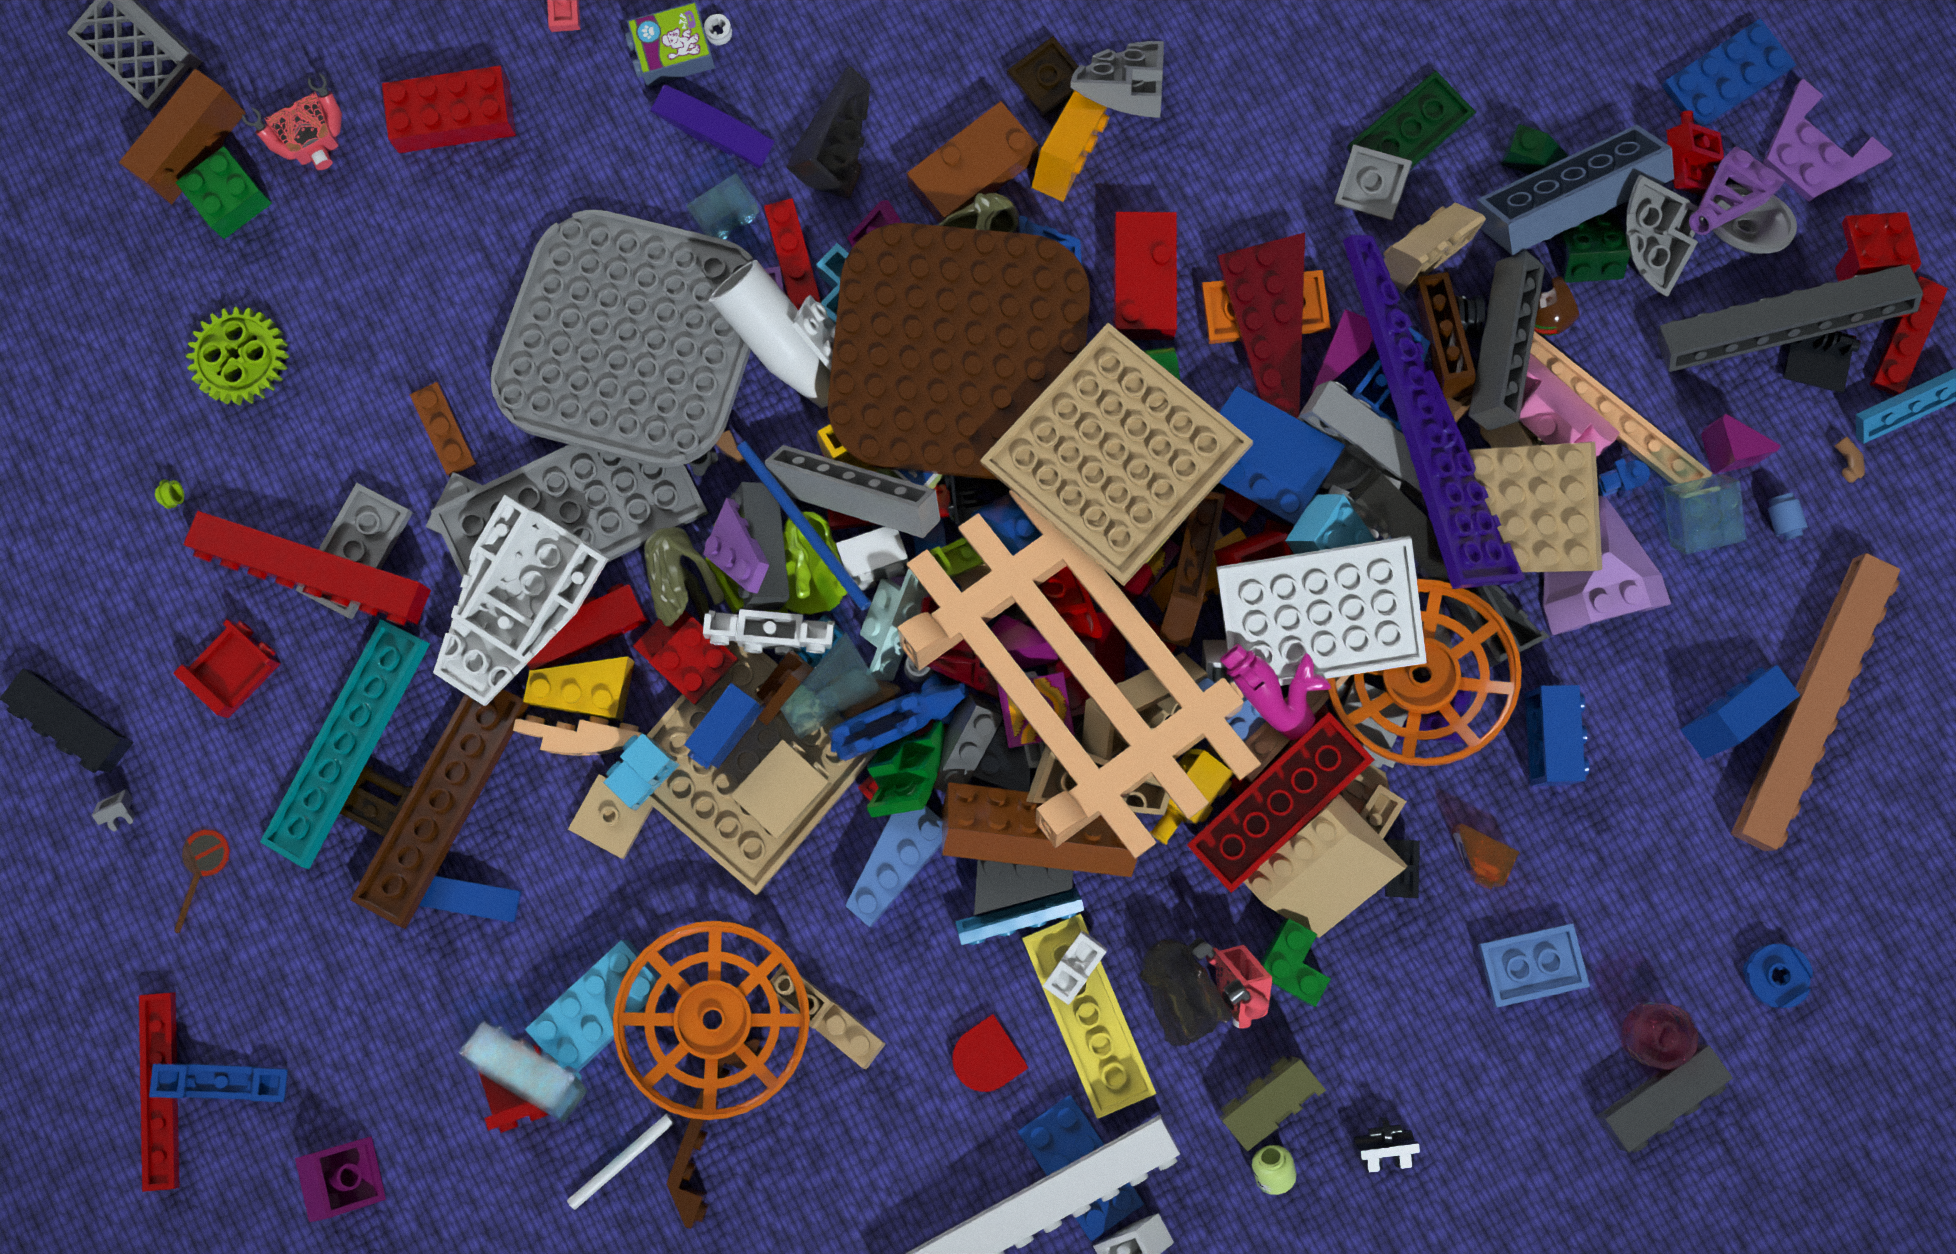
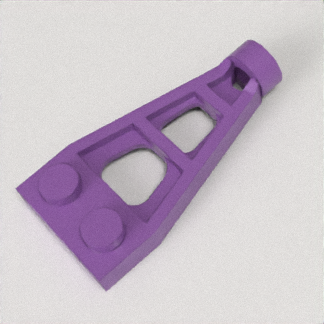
M1735 146L1715 169L1698 209L1689 218L1690 228L1699 235H1706L1713 229L1765 204L1782 187L1786 180L1773 169L1768 168L1752 157L1750 153ZM1728 178H1731L1751 193L1742 197L1726 186L1725 183ZM1717 196L1732 207L1726 211L1712 200ZM1701 216L1706 218L1709 223H1704L1701 220Z

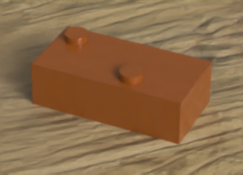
M194 69L118 163L143 185L172 205L182 193L175 182L210 157L214 152L218 151L222 147L224 139L241 120L242 114L245 115L246 113L224 88L197 69Z
M1000 101L907 172L908 187L933 217L941 223L948 215L973 204L979 193L984 195L995 193L1038 159L1039 145Z

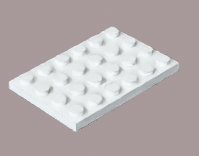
M1410 536L1216 567L1228 651L1236 644H1240L1247 652L1252 650L1256 656L1264 659L1273 668L1280 686L1291 684L1297 667L1305 653H1308L1313 660L1314 673L1323 676L1325 679L1427 663L1413 545Z

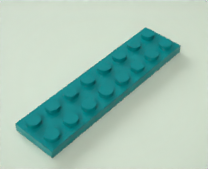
M380 619L260 843L300 867L310 869L430 643Z

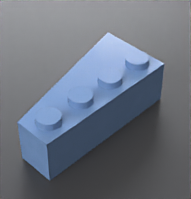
M927 806L922 810L891 814L845 905L866 925L872 927L941 847L942 819Z

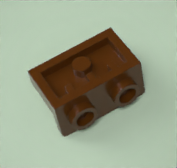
M790 650L757 692V696L763 701L761 705L764 707V710L757 718L766 726L783 712L815 670L794 651Z

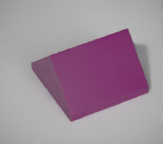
M1726 413L1704 428L1701 433L1713 475L1754 466L1777 452L1781 446Z

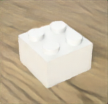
M882 527L836 543L844 568L862 591L875 587L877 585L876 581L881 580V578L891 580L890 577L905 576V571L909 569L906 564L909 562L898 530Z

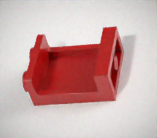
M226 619L223 625L227 628L190 666L181 664L173 674L216 715L229 718L281 663L273 657L276 651L264 641L258 643L252 637L255 632L241 620L236 623Z

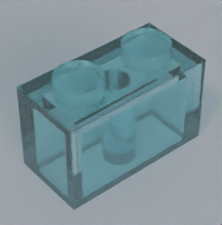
M737 173L686 205L690 217L701 233L720 239H726L731 234V230L739 225H747L759 213L755 199Z

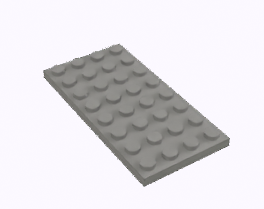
M570 444L430 510L462 579L464 574L467 575L471 563L469 557L472 548L504 495L539 512L588 542L609 559L607 562L644 545L646 540L659 529L680 528L708 514L685 465L656 467Z

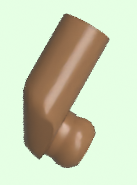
M1846 436L1835 444L1834 447L1848 463V466L1841 472L1842 476L1847 482L1853 483L1857 478L1861 479L1865 474L1864 456Z

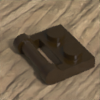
M366 763L339 814L386 837L413 786L407 787L374 770L373 765ZM368 780L401 797V800L396 806L362 787Z

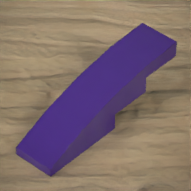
M665 84L650 109V112L698 141L703 142L705 140L730 156L734 154L758 169L762 167L775 142L730 115Z

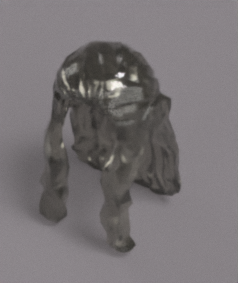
M1169 938L1160 940L1147 949L1142 960L1143 970L1139 975L1142 980L1149 984L1154 1013L1163 1029L1166 1042L1173 1046H1187L1190 1043H1195L1201 1037L1207 1035V1033L1213 1032L1219 1020L1226 1023L1232 1018L1233 1013L1228 1011L1223 998L1218 993L1217 986L1209 979L1208 972L1194 958L1191 950L1185 943Z

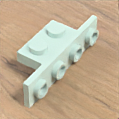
M910 569L907 571L902 587L890 579L881 578L863 623L860 635L877 647L867 673V677L870 676V679L876 678L893 681L904 654V650L900 646L897 627L920 614L921 601L928 594Z

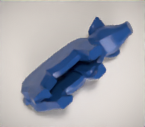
M933 674L923 683L920 694L909 693L831 727L828 733L831 739V752L837 753L839 759L847 761L922 729L932 719L935 722L941 721L943 724H950L955 714L954 707L969 695L968 687L964 683L943 685L937 674Z

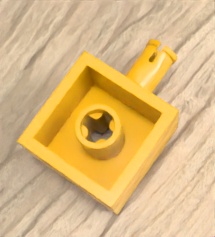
M1187 750L1178 764L1209 804L1187 820L1170 798L1165 814L1153 830L1149 832L1164 845L1168 843L1167 841L1181 822L1197 824L1199 821H1205L1213 810L1211 804L1215 798L1224 795L1231 786L1232 782L1229 779L1234 773L1205 750Z

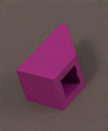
M1003 614L990 628L1021 669L1053 663L1058 659V655L1040 632L1028 627L1020 619L1014 620Z

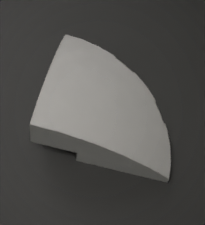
M1164 41L1129 43L1125 51L1115 53L1113 50L1106 49L1093 55L1090 65H1079L1071 79V88L1084 97L1105 107L1128 114L1160 118Z
M1639 175L1633 187L1627 208V245L1630 250V256L1633 258L1642 278L1657 292L1668 297L1698 243L1697 240L1693 239L1695 232L1689 225V218L1698 209V206L1656 182Z

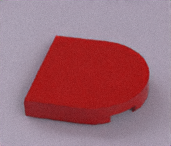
M994 1014L964 1033L957 1041L953 1051V1067L957 1077L964 1085L975 1091L989 1092L999 1089L1029 1068Z

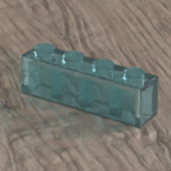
M482 1022L458 1054L472 1069L564 1123L588 1092L580 1081L582 1075L568 1065L564 1069L558 1066V1061L544 1051L541 1055L534 1052L535 1048L526 1040L519 1038L518 1041H515L511 1038L512 1035L502 1026L497 1024L493 1028Z

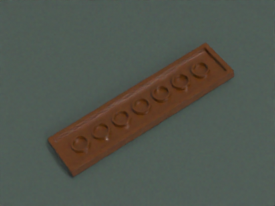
M503 689L486 706H483L468 695H464L354 892L351 901L401 928H407L512 737L515 719L523 717L529 706L528 703L523 702L522 698Z

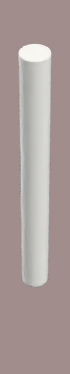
M666 1113L567 1199L568 1204L576 1210L675 1123L670 1115Z

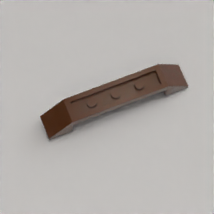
M1220 483L1209 492L1187 517L1171 593L1163 612L1158 637L1161 641L1189 647L1203 603L1226 496L1225 487Z
M757 1037L746 1042L745 1045L758 1056L763 1049L761 1046L764 1039ZM735 1052L718 1059L717 1079L730 1076L731 1070L726 1069L728 1064L742 1070L747 1065ZM701 1089L695 1108L703 1109L704 1089ZM716 1100V1109H718L719 1101ZM690 1118L666 1183L683 1224L689 1229H692L697 1221L703 1222L709 1204L704 1202L707 1193L684 1185V1181L690 1182L696 1168V1163L692 1162L696 1150H702L708 1132L703 1131L707 1120Z

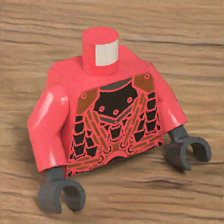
M319 73L323 80L322 87L316 86L311 76L308 78L309 87L314 91H318L319 96L316 92H313L264 118L267 124H263L261 114L256 108L252 107V110L258 115V120L254 123L247 121L246 117L242 114L244 123L257 129L256 134L270 151L287 160L297 159L302 165L312 161L317 170H325L332 165L333 161L328 152L334 150L339 145L337 136L341 132L342 112L333 93L326 88L329 80L324 73Z
M1198 937L1188 946V949L1199 961L1206 956V960L1216 967L1218 998L1233 1016L1232 1023L1235 1027L1248 1028L1251 1026L1253 1019H1259L1268 1013L1272 976L1245 945L1218 950L1217 948H1212L1201 937Z

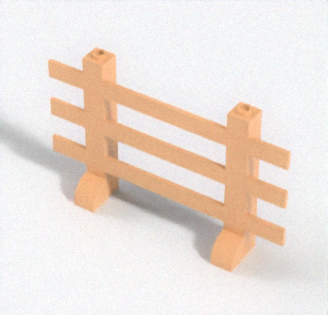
M1010 490V496L1042 536L1012 556L979 513L958 527V530L991 572L962 593L928 549L906 563L911 572L939 606V609L932 614L928 612L918 614L898 626L900 646L920 671L964 639L1077 784L1069 792L1063 791L1036 808L1035 823L1048 840L1057 848L1101 815L1136 859L1157 842L1123 800L1125 796L1153 776L1187 820L1206 807L1209 802L1175 759L1203 738L1207 739L1239 781L1261 765L1259 760L1227 722L1241 711L1244 704L1242 700L1244 698L1243 694L1233 682L1229 684L1224 677L1203 692L1106 571ZM1068 566L1181 707L1180 710L1153 730L1149 728L1038 588L1040 584L1064 567ZM1015 602L1130 746L1100 769L986 625L987 622Z

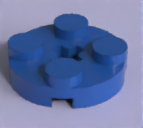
M1785 944L1763 945L1757 948L1743 965V974L1748 990L1756 1000L1765 1006L1790 1008L1803 1002L1809 995L1811 990L1809 988L1810 978H1813V970L1807 957L1794 947H1789ZM1774 969H1783L1785 971V974L1782 976L1784 981L1782 984L1778 981H1773L1772 971Z

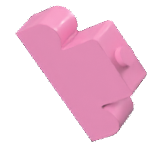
M1530 353L1519 420L1547 445L1595 442L1597 459L1616 440L1620 432Z

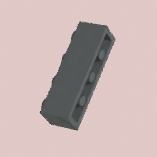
M741 482L736 492L732 493L730 499L738 503L740 507L738 513L740 517L747 520L749 524L747 531L752 539L758 541L769 563V567L758 593L746 591L739 585V596L743 598L744 609L781 610L789 599L780 505L763 483Z
M1697 1044L1667 1065L1666 1069L1660 1070L1596 1116L1618 1149L1628 1153L1630 1151L1635 1153L1642 1150L1649 1144L1647 1139L1656 1133L1663 1134L1669 1131L1675 1125V1119L1682 1114L1687 1116L1694 1113L1701 1107L1699 1102L1708 1096L1715 1097L1727 1088L1725 1084L1732 1080L1733 1077L1710 1045Z

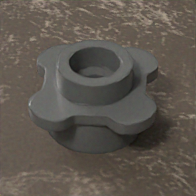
M709 450L702 456V460L696 459L687 463L693 468V473L696 476H703L711 464L714 465L718 462V455L715 452Z

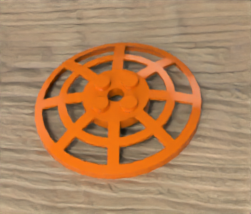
M1417 579L1418 592L1429 593L1426 611H1421V619L1424 622L1423 636L1427 663L1367 672L1383 676V685L1386 690L1385 693L1372 701L1369 699L1365 688L1364 673L1354 674L1355 689L1362 707L1348 715L1339 699L1335 678H1328L1326 680L1331 686L1327 691L1335 713L1342 725L1358 742L1370 751L1388 760L1405 765L1426 767L1445 765L1465 759L1480 751L1495 739L1507 724L1516 706L1521 688L1522 669L1514 637L1503 618L1490 604L1464 588L1452 589L1451 583L1439 580ZM1442 595L1452 597L1469 605L1480 613L1488 623L1472 634L1468 628L1458 621L1439 614ZM1437 624L1454 631L1463 641L1450 649L1442 642L1435 640ZM1495 633L1501 639L1508 656L1510 682L1490 680L1489 664L1481 643ZM1470 651L1474 653L1477 660L1480 679L1461 677L1458 660ZM1417 668H1425L1429 671L1431 678L1425 683H1419L1413 678L1412 673ZM1457 691L1477 692L1472 706L1460 717L1450 704ZM1488 693L1508 695L1498 720L1479 739L1467 724L1479 713ZM1392 703L1409 711L1406 728L1390 722L1379 711ZM1439 711L1450 724L1436 730L1419 731L1421 714ZM1371 717L1385 730L1404 737L1402 754L1391 752L1375 744L1364 736L1355 725ZM1456 732L1468 745V747L1445 756L1415 757L1417 740L1440 739Z
M722 921L696 922L678 927L660 936L647 946L634 960L625 974L616 996L613 1014L614 1041L619 1059L627 1075L639 1091L653 1103L671 1113L703 1120L725 1119L747 1113L775 1095L793 1075L802 1058L808 1039L810 1023L809 1003L804 983L795 965L786 953L771 939L754 929ZM709 932L708 952L687 956L672 966L658 953L666 945L682 937ZM722 932L749 938L763 946L771 954L756 967L752 962L741 956L721 952ZM649 962L661 974V977L650 992L645 1013L625 1012L626 1001L632 984L640 970ZM708 962V981H703L690 987L678 974L692 965ZM721 962L736 965L746 970L750 975L736 988L729 983L721 981ZM779 963L785 968L795 987L800 1014H780L776 992L766 977ZM669 983L681 995V998L675 1007L674 1013H655L659 997L665 986ZM758 984L762 986L768 998L771 1014L751 1013L749 1003L745 997ZM710 1010H716L722 1016V1023L716 1029H708L703 1022L704 1015ZM624 1026H644L648 1047L658 1064L644 1077L637 1070L629 1054ZM655 1026H674L676 1037L680 1043L667 1056L664 1055L658 1044ZM751 1027H770L766 1044L761 1053L756 1056L744 1043ZM780 1027H799L798 1039L793 1055L783 1072L776 1078L764 1063L768 1060L776 1045ZM735 1052L747 1065L745 1069L734 1075L717 1079L718 1059ZM688 1053L705 1059L704 1078L688 1075L679 1070L675 1065ZM668 1073L683 1084L704 1089L703 1109L691 1108L676 1103L661 1095L653 1086ZM753 1074L767 1087L762 1093L744 1103L728 1108L716 1109L717 1089L736 1085Z

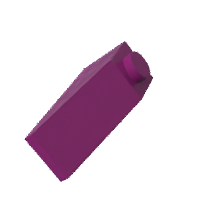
M1346 309L1344 310L1307 400H1309L1318 385L1330 380L1338 381L1364 358L1368 350L1374 351L1376 345L1366 317Z

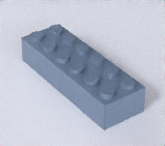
M1634 125L1477 199L1478 212L1486 218L1481 226V230L1510 254L1514 255L1523 252L1539 242L1551 239L1556 234L1571 227H1576L1597 215L1604 214L1609 209L1624 202H1629L1639 175L1659 185L1673 180L1672 147L1640 126Z

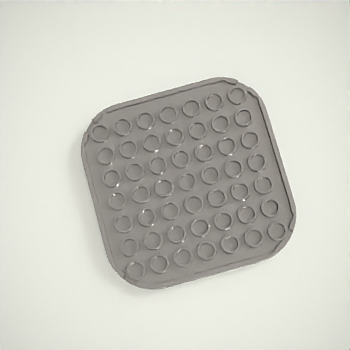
M585 210L573 213V217L560 224H557V222L553 224L543 234L535 247L492 366L491 389L493 397L505 417L514 426L526 433L656 467H675L690 463L707 453L723 434L751 349L709 299L713 292L727 278L754 259L742 247L724 239L604 210Z

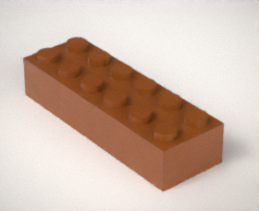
M948 782L942 806V855L1132 877L1138 858L1135 859L1101 815L1055 848L1035 823L1036 808L1043 803L1026 802L1029 792Z

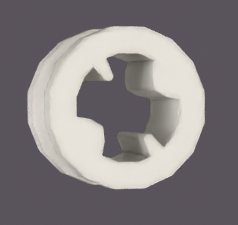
M714 14L706 19L704 30L707 39L712 44L723 45L730 41L732 29L729 20L725 16ZM719 25L723 29V33L717 35L713 27Z

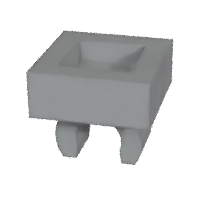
M127 789L97 803L92 817L98 825L107 822L108 827L115 832L120 826L116 817L125 818L129 825L133 823L135 814L130 809L133 798Z

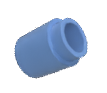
M1787 493L1769 499L1770 507L1767 510L1776 537L1783 536L1784 541L1803 536L1802 530L1808 528L1800 501L1795 499L1794 493Z

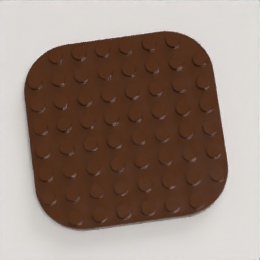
M914 223L885 225L862 237L849 252L843 265L840 280L828 394V415L837 440L855 459L876 468L999 480L981 464L980 460L1086 347L1090 288L1085 270L1076 256L1059 242L1040 235Z

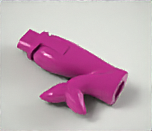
M1236 644L1220 659L1228 668L1227 674L1233 678V681L1246 699L1279 733L1294 741L1311 729L1316 718L1307 702L1306 694L1308 691L1328 690L1331 686L1323 676L1314 673V663L1308 653H1305L1297 667L1295 677L1289 687L1287 702L1283 698L1280 683L1273 668L1264 659L1256 656L1252 650L1247 652L1240 644Z

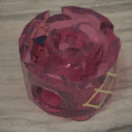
M1649 1002L1637 1004L1628 1013L1623 1021L1621 1043L1624 1050L1642 1065L1669 1070L1681 1064L1684 1065L1691 1060L1697 1050L1699 1036L1697 1028H1694V1024L1691 1021L1692 1018L1686 1011L1675 1005Z

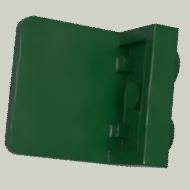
M1604 213L1597 215L1576 227H1571L1559 233L1566 250L1561 271V277L1566 283L1624 279L1630 250L1628 249L1627 239L1615 214Z

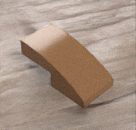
M730 430L723 432L715 444L717 448L740 466L746 464L745 459L737 450L738 444Z

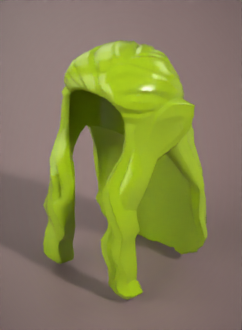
M801 512L842 564L838 555L837 545L832 538L829 523L818 513ZM788 518L782 531L789 588V599L784 606L791 612H797L802 615H813L814 613L831 611L840 603L843 596L847 594V591L793 521Z

